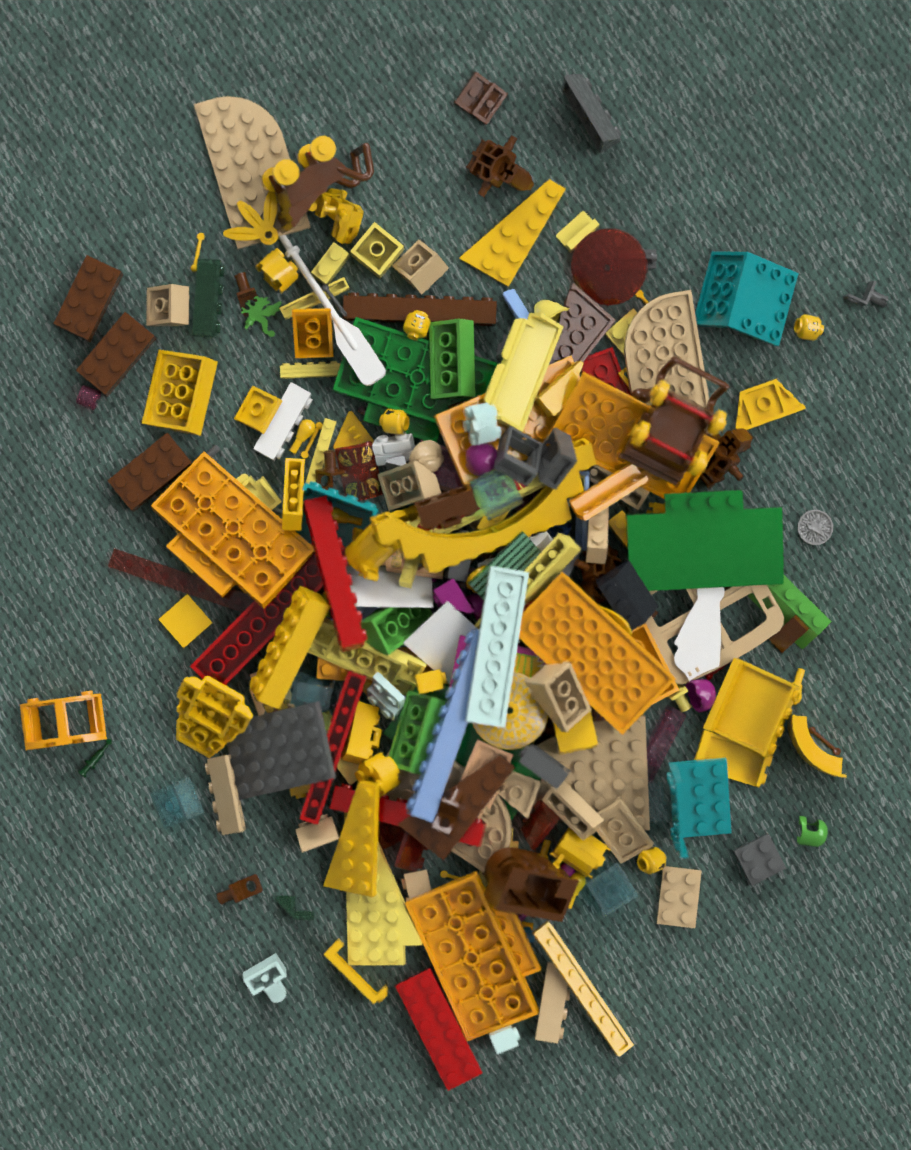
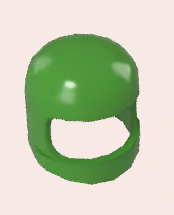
M799 815V824L801 825L802 832L801 837L797 836V844L813 847L823 845L828 834L826 823L817 819L815 823L810 824L807 823L806 816ZM807 825L817 826L818 830L809 831L807 830Z

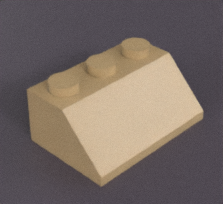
M417 461L377 474L389 511L441 494L436 475Z

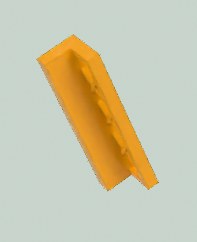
M629 463L568 502L576 517L586 521L649 480L647 476L640 474L637 466Z

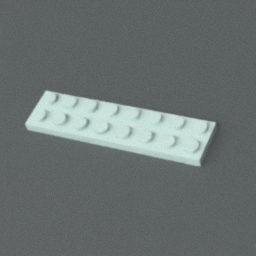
M489 566L465 718L467 722L505 727L528 572Z

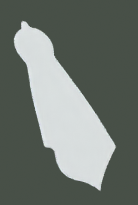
M724 587L697 588L698 599L674 642L678 646L674 656L675 664L685 673L689 681L704 672L719 667L721 650L720 601L724 596Z

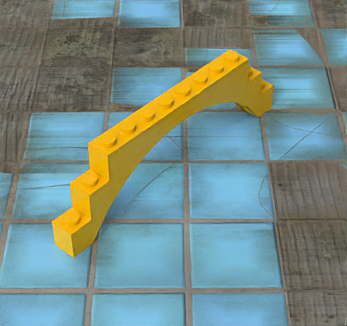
M585 438L572 442L577 463L555 490L545 485L528 505L513 516L491 527L473 532L453 534L430 532L411 526L386 512L370 518L375 538L381 545H390L396 540L400 554L405 559H414L420 554L424 568L429 573H437L445 567L456 566L463 560L474 559L484 552H493L500 546L511 545L523 533L526 534L523 539H526L534 533L545 532L555 525H563L572 519L567 498H574L579 493L584 492L579 471L588 470L596 464L592 445Z

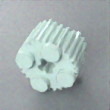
M483 403L464 408L466 420L463 421V428L465 432L469 433L471 445L493 442L500 438L501 430L500 427H497L495 416H498L494 405Z

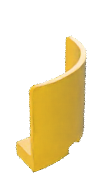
M791 715L787 720L788 732L801 758L824 774L846 778V775L842 774L843 758L829 755L815 744L808 730L807 717Z

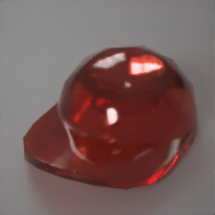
M378 821V841L382 850L400 842L404 838L406 831L400 826Z

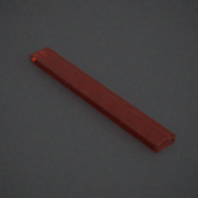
M115 548L108 567L240 612H244L254 601L247 593L232 588L222 598L200 577Z

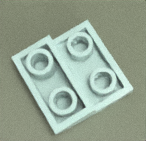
M379 672L372 677V685L367 689L368 701L373 706L377 705L387 719L391 718L393 721H396L404 706L405 697Z

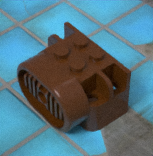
M514 847L502 848L493 853L484 869L485 879L488 882L484 896L496 910L558 922L563 921L579 883L578 879L569 878L566 871L557 869L552 862L539 853Z

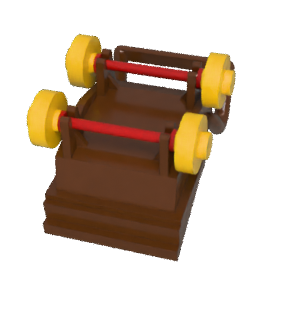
M319 136L311 144L303 146L298 152L297 159L299 164L305 168L303 171L299 172L298 166L293 161L285 159L279 161L274 167L267 169L262 174L261 183L264 189L277 194L281 213L277 214L279 216L277 220L282 226L279 228L282 234L293 229L316 199L326 192L327 187L334 182L348 188L358 186L361 181H367L373 176L374 166L368 143H364L350 152L353 170L348 169L334 157L336 152L334 141L327 136ZM362 153L364 154L366 172L364 174L361 173L358 157ZM346 175L350 178H353V180H349L343 177Z
M673 356L659 371L655 385L650 392V403L652 405L648 413L645 411L642 413L639 422L632 429L631 436L619 457L673 485H677V482L681 481L687 468L688 473L697 476L700 471H704L707 465V453L701 450L696 453L706 429L708 433L716 436L719 431L724 429L727 423V413L721 410H717L714 415L713 413L717 400L729 389V384ZM676 364L720 386L709 398L706 408L668 389L669 383L665 382L664 379Z

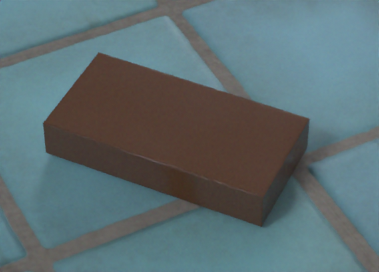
M795 615L769 640L783 653L809 628Z

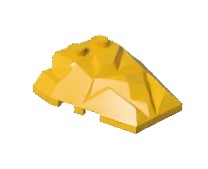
M205 676L203 680L197 677H185L177 692V698H179L177 706L179 718L176 721V740L210 759L224 748L225 744L229 741L232 742L239 733L242 734L247 729L253 715L249 707L245 705L244 696L210 676Z

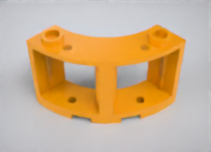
M93 691L81 692V696L39 701V698L27 699L25 704H20L25 750L107 739L101 693L93 694ZM87 701L91 734L70 736L65 703ZM54 705L58 738L42 740L38 707Z

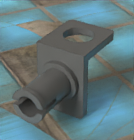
M874 280L868 283L862 299L851 294L843 295L844 299L860 306H865L871 301L884 308L887 304L885 301L889 300L888 296L874 291L877 283Z

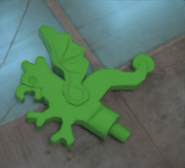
M255 296L254 299H257V302H255L254 306H251L250 300H248L246 305L249 306V310L242 307L243 311L241 312L242 314H249L244 328L248 329L249 326L252 327L255 321H258L262 324L263 332L268 334L269 337H274L275 332L267 330L268 321L264 316L270 317L275 315L279 311L281 301L262 310L265 305L270 303V301H266L268 297L259 298Z

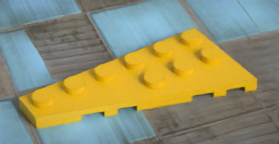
M549 179L459 259L509 287L566 188Z
M360 781L358 783L323 886L368 897L376 896L379 784L368 781Z

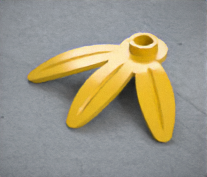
M267 193L263 208L264 220L249 204L238 201L237 206L240 213L254 229L235 227L225 230L223 235L233 240L250 241L260 239L266 245L274 244L278 239V232L273 227L277 214L275 193ZM266 232L272 233V237L270 239H267L265 237Z

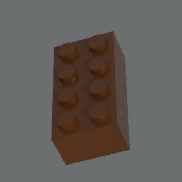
M86 255L53 324L91 343L123 277V273Z
M124 312L76 371L108 397L157 338L128 313Z
M167 432L107 481L131 511L134 512L151 499L154 494L156 495L181 475L192 462Z

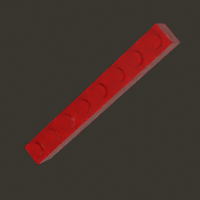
M327 496L304 500L303 509L327 602L330 606L329 610L340 652L363 648L365 641H367L365 629L361 628V612L356 609L355 604L358 603L356 593H352L351 585H353L352 577L346 571V567H348L347 558L342 556L341 549H343L341 537H337L338 524L336 519L333 520L331 513L334 512L332 502H328Z
M348 670L327 733L335 772L367 677ZM333 779L310 785L299 819L318 825Z
M342 783L341 787L335 786L330 809L348 813L355 791L352 790L353 786ZM384 794L379 797L378 821L399 826L400 822L410 816V814H407L408 809H406L408 800L397 798L396 801L389 800V795ZM477 818L459 842L481 847L487 826L482 823L483 819Z

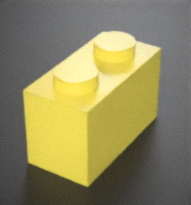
M333 242L312 270V276L322 284H330L349 259V253Z

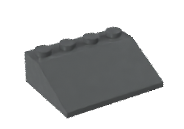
M582 74L566 75L563 79L562 91L601 154L618 144L622 134L617 126L612 125L610 121L612 117L608 110H603L600 105L602 101L597 93L594 94L591 90L592 84L587 77L584 78Z

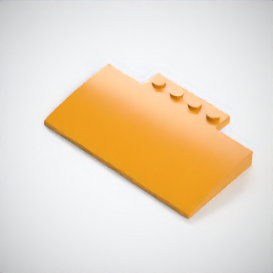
M203 452L151 505L152 510L178 532L166 546L167 549L222 598L236 584L262 608H265L314 553L313 546L296 531L282 530V519L206 452Z
M477 871L405 902L406 908L467 1041L535 1016L539 1012V1007L525 976L540 971V963L516 913L496 910L484 896L485 888Z

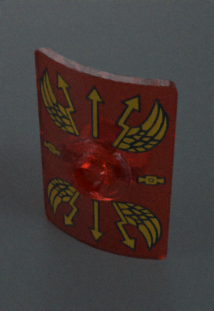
M372 441L335 449L339 469L346 471L345 474H340L345 497L348 494L357 497V501L383 494L377 475L379 471Z

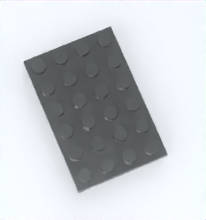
M320 701L252 717L247 729L242 734L239 733L232 742L229 741L227 743L239 800L336 778Z

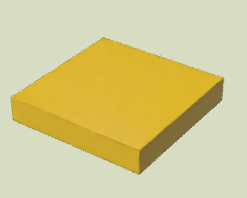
M252 385L234 419L264 434L280 407L282 400Z
M188 594L159 618V621L183 648L213 623Z

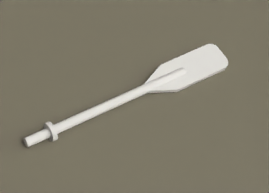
M286 235L279 236L280 241L287 250L285 252L286 257L293 259L324 308H331L336 344L364 385L370 386L383 378L386 370L361 331L339 317L299 256V247L293 246Z

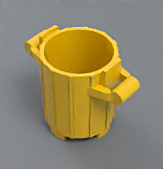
M371 524L365 529L354 527L352 530V542L345 548L347 561L359 572L358 576L377 581L379 579V567L398 549L397 541L395 540L390 545H381L375 538Z
M568 827L553 852L549 855L556 859L553 865L557 869L563 861L585 877L592 879L591 871L602 866L605 861L604 856H602L605 850L610 851L611 849L592 835L582 840Z

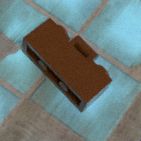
M470 484L414 502L423 529H434L441 523L443 528L447 529L461 524L462 516H472L476 511H479Z

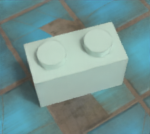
M509 1025L489 1033L497 1054L519 1046L518 1040H520V1036L516 1026L512 1028Z

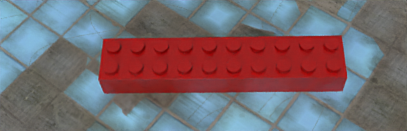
M344 545L343 549H341L342 556H345L346 547ZM315 552L265 608H262L254 600L190 665L202 679L205 676H210L218 682L227 685L275 636L276 628L278 625H281L284 619L285 610L292 603L294 592L298 591L300 586L317 593L322 589L323 583Z

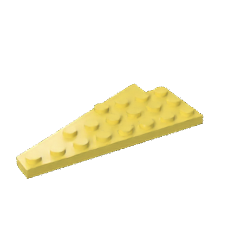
M344 812V823L348 815L346 812ZM378 841L376 896L368 897L346 892L348 965H406L405 946L423 945Z

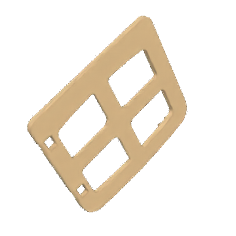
M767 585L735 586L724 591V596L720 601V610L753 593L763 609L766 619L755 629L736 641L730 640L721 623L719 667L704 672L692 680L698 679L732 662L733 658H739L781 630L784 624V616ZM697 588L686 589L693 604H695L698 599ZM649 591V592H650L651 595H653V594H654L655 592H657V591ZM766 597L769 598L773 605L768 609L762 601ZM690 611L661 627L656 625L652 616L646 621V625L671 674L676 678L675 682L677 684H686L689 682V679L675 664L674 655L667 641L679 634Z

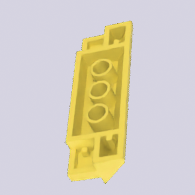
M326 617L308 650V653L344 669L365 675L369 680H372V677L379 672L401 694L406 696L408 690L413 691L417 685L415 675L423 673L426 668V663L423 660L396 649L386 656L366 642L363 648L340 652L333 621Z

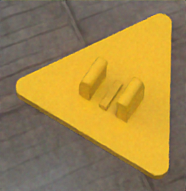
M349 411L333 446L335 450L368 445L373 446L374 440L353 411Z

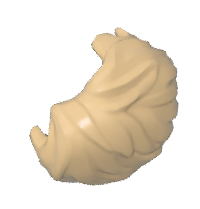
M432 440L422 441L412 450L409 463L417 461L432 473L436 472L444 462L442 448Z

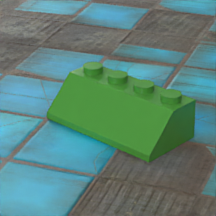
M452 319L431 322L429 327L431 399L475 397L474 321Z
M785 575L784 584L767 585L783 613V625L797 615L809 628L807 632L795 641L802 650L832 622ZM750 593L748 597L763 611L755 595ZM768 597L762 599L767 609L773 606Z
M379 607L364 618L360 624L361 628L366 631L367 641L365 642L387 656L403 645L433 614L429 607Z
M408 690L389 756L394 760L399 769L420 775L419 768L422 761L426 759V748L434 737L432 731L435 724L439 723V711L442 705L445 706V700Z

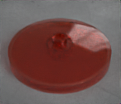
M605 228L590 233L580 241L572 256L571 272L576 286L598 304L617 305L631 299L642 288L647 276L648 264L643 247L632 235L620 229ZM606 264L610 266V270H605Z

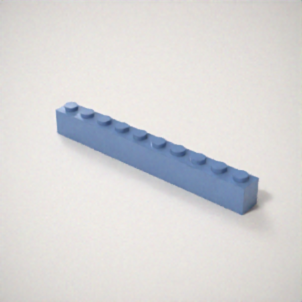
M471 629V632H468L466 635V646L460 652L458 669L456 668L452 674V686L446 691L445 698L447 700L445 706L442 705L439 711V723L435 724L432 735L434 737L432 742H429L427 745L426 759L420 765L419 772L421 773L419 779L415 780L413 796L409 798L406 809H408L407 814L430 822L434 820L468 723L465 721L479 636V630Z

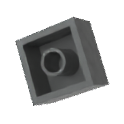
M768 833L732 850L751 886L786 869Z

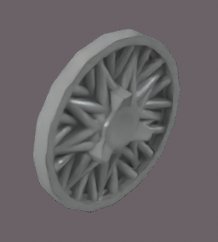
M810 510L800 517L797 531L804 542L810 545H820L831 537L833 523L827 513L821 510Z

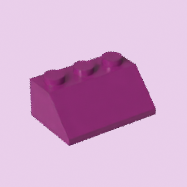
M454 578L434 590L433 600L438 608L448 601L455 608L454 610L469 616L474 614L472 607Z

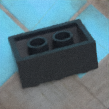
M629 559L596 579L598 587L615 613L628 623L631 631L646 623L659 607Z

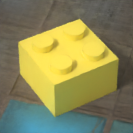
M374 222L351 249L350 254L381 279L404 251V246Z

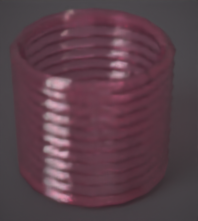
M83 385L78 393L76 404L87 407L92 411L95 410L97 407L95 402L96 400L99 401L101 391Z

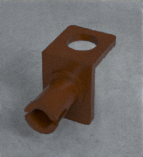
M242 272L234 277L240 291L236 295L241 308L246 309L245 303L248 300L257 302V299H254L257 293L254 287L250 288L246 272ZM244 313V316H245V317H248L249 314H248V313Z
M326 450L323 451L325 468L315 470L316 483L321 484V478L325 475L328 477V483L322 486L324 490H328V488L333 489V476L346 473L345 470L336 467V451Z
M452 788L448 799H441L439 812L432 824L433 829L447 835L451 833L459 814L460 805L458 803L463 796L461 790ZM441 819H447L450 825L443 828L438 822Z
M257 874L230 884L228 890L217 893V899L221 905L231 900L238 903L263 892V888ZM248 881L255 882V891L247 889Z

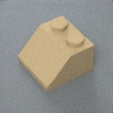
M420 240L392 265L421 295L449 269L440 256Z
M168 284L147 288L146 326L189 325L188 286Z
M327 814L320 817L318 825L310 824V822L306 821L298 824L299 828L295 829L302 852L340 838L333 816L328 817Z

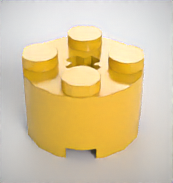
M276 248L256 265V269L258 272L262 270L265 277L263 279L275 291L279 290L280 294H282L298 279L299 274L296 265L292 261L287 262L283 258L285 257L284 254Z
M382 752L362 762L358 766V771L355 772L357 781L379 784V797L398 787L401 783V780H398L397 774L400 771L396 763L390 756L387 758L383 756Z

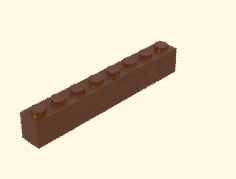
M350 292L343 297V309L348 314L345 317L343 315V320L354 321L355 317L370 322L404 323L410 312L419 310L428 315L430 322L466 319L474 321L475 326H496L497 301H493V298L483 297L481 300H474L473 297H462V300H457L453 296H443V299H435L436 296L425 295L424 298H416V295H405V298L397 297V294H386V297H378L376 293H367V296H359V293Z

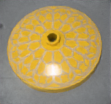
M513 672L508 707H512L513 713L506 715L505 727L473 723L479 736L488 744L507 750L519 749L532 743L542 733L547 723L548 714L529 693L531 689L526 686L524 681L530 679V677Z

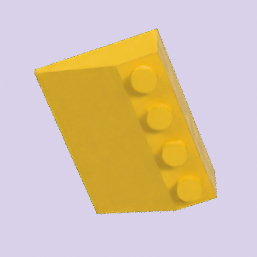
M158 350L142 424L201 436L218 362L205 356Z

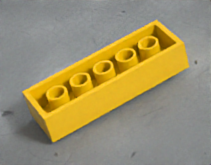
M302 586L299 587L298 591L294 592L292 603L285 610L284 619L281 625H278L276 628L275 637L268 644L267 653L264 659H261L259 662L258 671L250 681V689L259 702L277 709L280 708L330 608L321 594Z

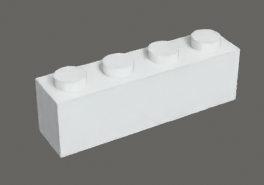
M292 382L289 384L281 399L282 403L266 432L261 434L253 448L256 452L273 461L276 458H281L285 451L282 448L285 442H290L294 435L292 429L295 425L299 426L303 419L301 413L304 408L308 409L313 401L310 398L312 396L311 393Z

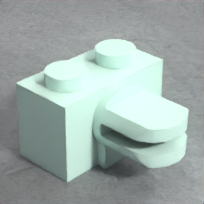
M276 953L243 972V981L253 996L264 990L273 1003L281 1002L285 998L286 989L280 980L287 977L286 968Z

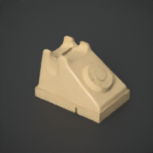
M564 661L562 664L541 665V670L537 674L524 681L526 686L531 689L529 692L531 697L538 702L560 728L561 732L567 733L591 711L585 694H582L583 690L570 662Z

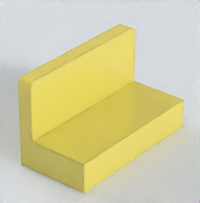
M582 211L556 237L571 253L599 227V223L595 219L592 220Z

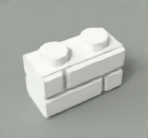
M403 432L401 435L395 434L392 437L387 435L378 436L372 446L377 466L386 465V459L402 455L405 457L406 462L409 461L410 454L415 447L412 433L406 434V432Z

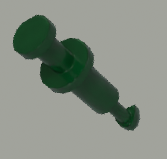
M111 739L106 740L105 746L100 750L98 749L89 761L85 760L86 766L81 771H78L81 776L85 778V774L91 768L95 769L94 765L104 755L107 747L112 744Z

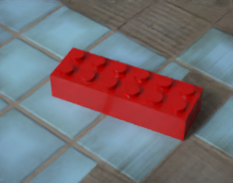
M429 967L397 983L395 987L447 1090L449 1091L482 1074V1069L431 968Z

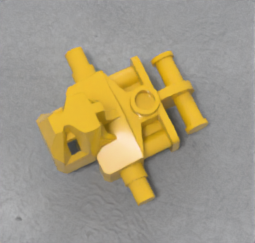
M330 188L327 192L321 194L308 210L315 211L314 214L319 218L328 215L335 222L331 235L341 244H350L359 232L364 211L361 206L346 200L347 192L345 190Z

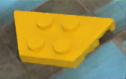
M777 379L739 392L735 429L744 428L749 430L805 410L806 408Z

